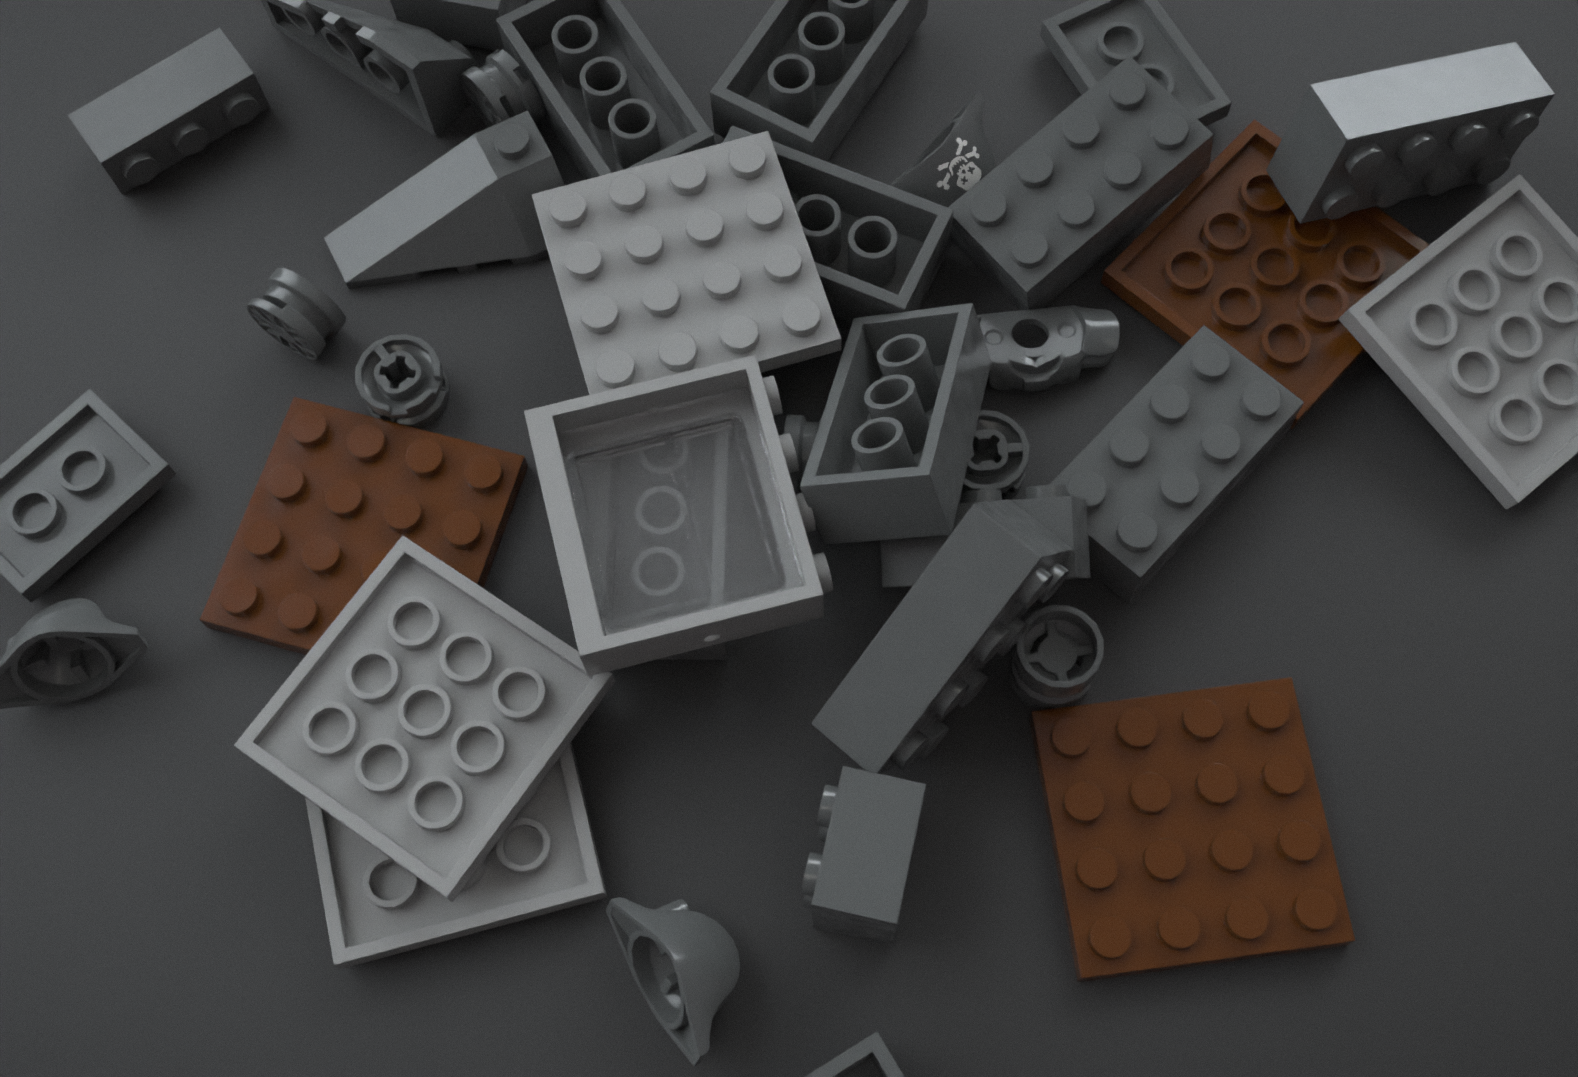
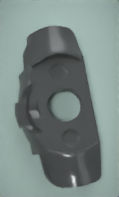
M1070 305L977 315L991 359L988 379L990 386L996 390L1014 388L1023 392H1037L1047 390L1056 384L1071 383L1079 378L1081 368L1104 367L1109 364L1119 345L1120 328L1118 320L1111 311L1106 309H1092ZM1032 324L1042 328L1046 332L1048 340L1040 347L1025 348L1014 341L1012 333L1022 325Z

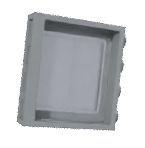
M756 355L524 411L577 648L588 677L824 617V593L833 591L829 566L824 552L812 555L806 533L816 531L813 511L811 507H808L803 493L795 494L790 473L799 471L795 447L790 433L778 435L773 416L783 413L779 391L774 376L762 378Z

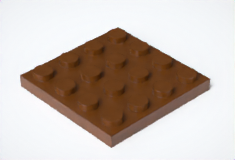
M1254 119L1210 163L1209 168L1190 183L1104 270L1101 283L1182 346L1203 325L1213 331L1304 401L1290 427L1293 430L1366 351L1338 318L1428 247L1429 244L1376 206L1350 212L1334 220L1324 218L1300 224L1266 171L1282 138Z
M293 397L200 617V621L207 628L307 655L402 535L484 588L528 468L525 456Z
M1292 677L1031 712L1029 718L1078 982L1346 946L1355 941Z

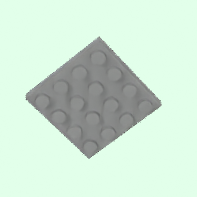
M769 131L531 194L589 395L756 355L760 372L762 373L841 351V336Z
M1519 174L1338 318L1506 510L1518 504L1578 453V237Z
M402 535L234 746L449 901L453 902L615 683V679L610 672L588 677L579 652Z
M572 741L453 902L306 799L334 965L340 969L607 898Z

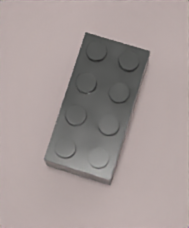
M533 0L496 19L504 51L510 54L520 65L517 71L525 80L530 78L544 104L546 121L585 180L715 145L714 134L620 0Z
M776 0L710 91L714 133L725 138L732 126L753 134L769 131L772 141L828 161L927 16L928 0Z
M1516 42L1310 84L1266 171L1300 224L1324 218L1334 220L1350 212L1375 206L1386 208L1401 200L1422 195L1437 196L1452 188L1469 184H1488L1501 177L1509 169L1511 158L1524 139L1537 128L1539 117L1555 93Z
M1129 55L948 207L954 210L951 240L1019 310L1044 308L1209 168L1214 134Z
M732 126L723 143L754 134ZM772 141L833 316L852 324L853 319L858 317L919 310L950 248L954 210Z
M973 303L853 319L800 484V489L808 507L812 508L815 524L824 545L951 535L991 366V359Z
M1203 325L1049 484L1066 485V496H1075L1087 501L1090 572L1129 604L1286 436L1304 401Z
M1011 499L973 504L811 724L863 769L869 772L881 774L895 766L905 770L918 755L925 759L938 746L949 730L942 723L943 719L957 704L962 708L968 705L986 683L988 676L981 671L985 664L997 652L1004 656L1024 634L1028 627V624L1021 619L1024 613L1037 599L1043 603L1046 602L1064 582L1069 574V570L1062 564L1073 551V548Z

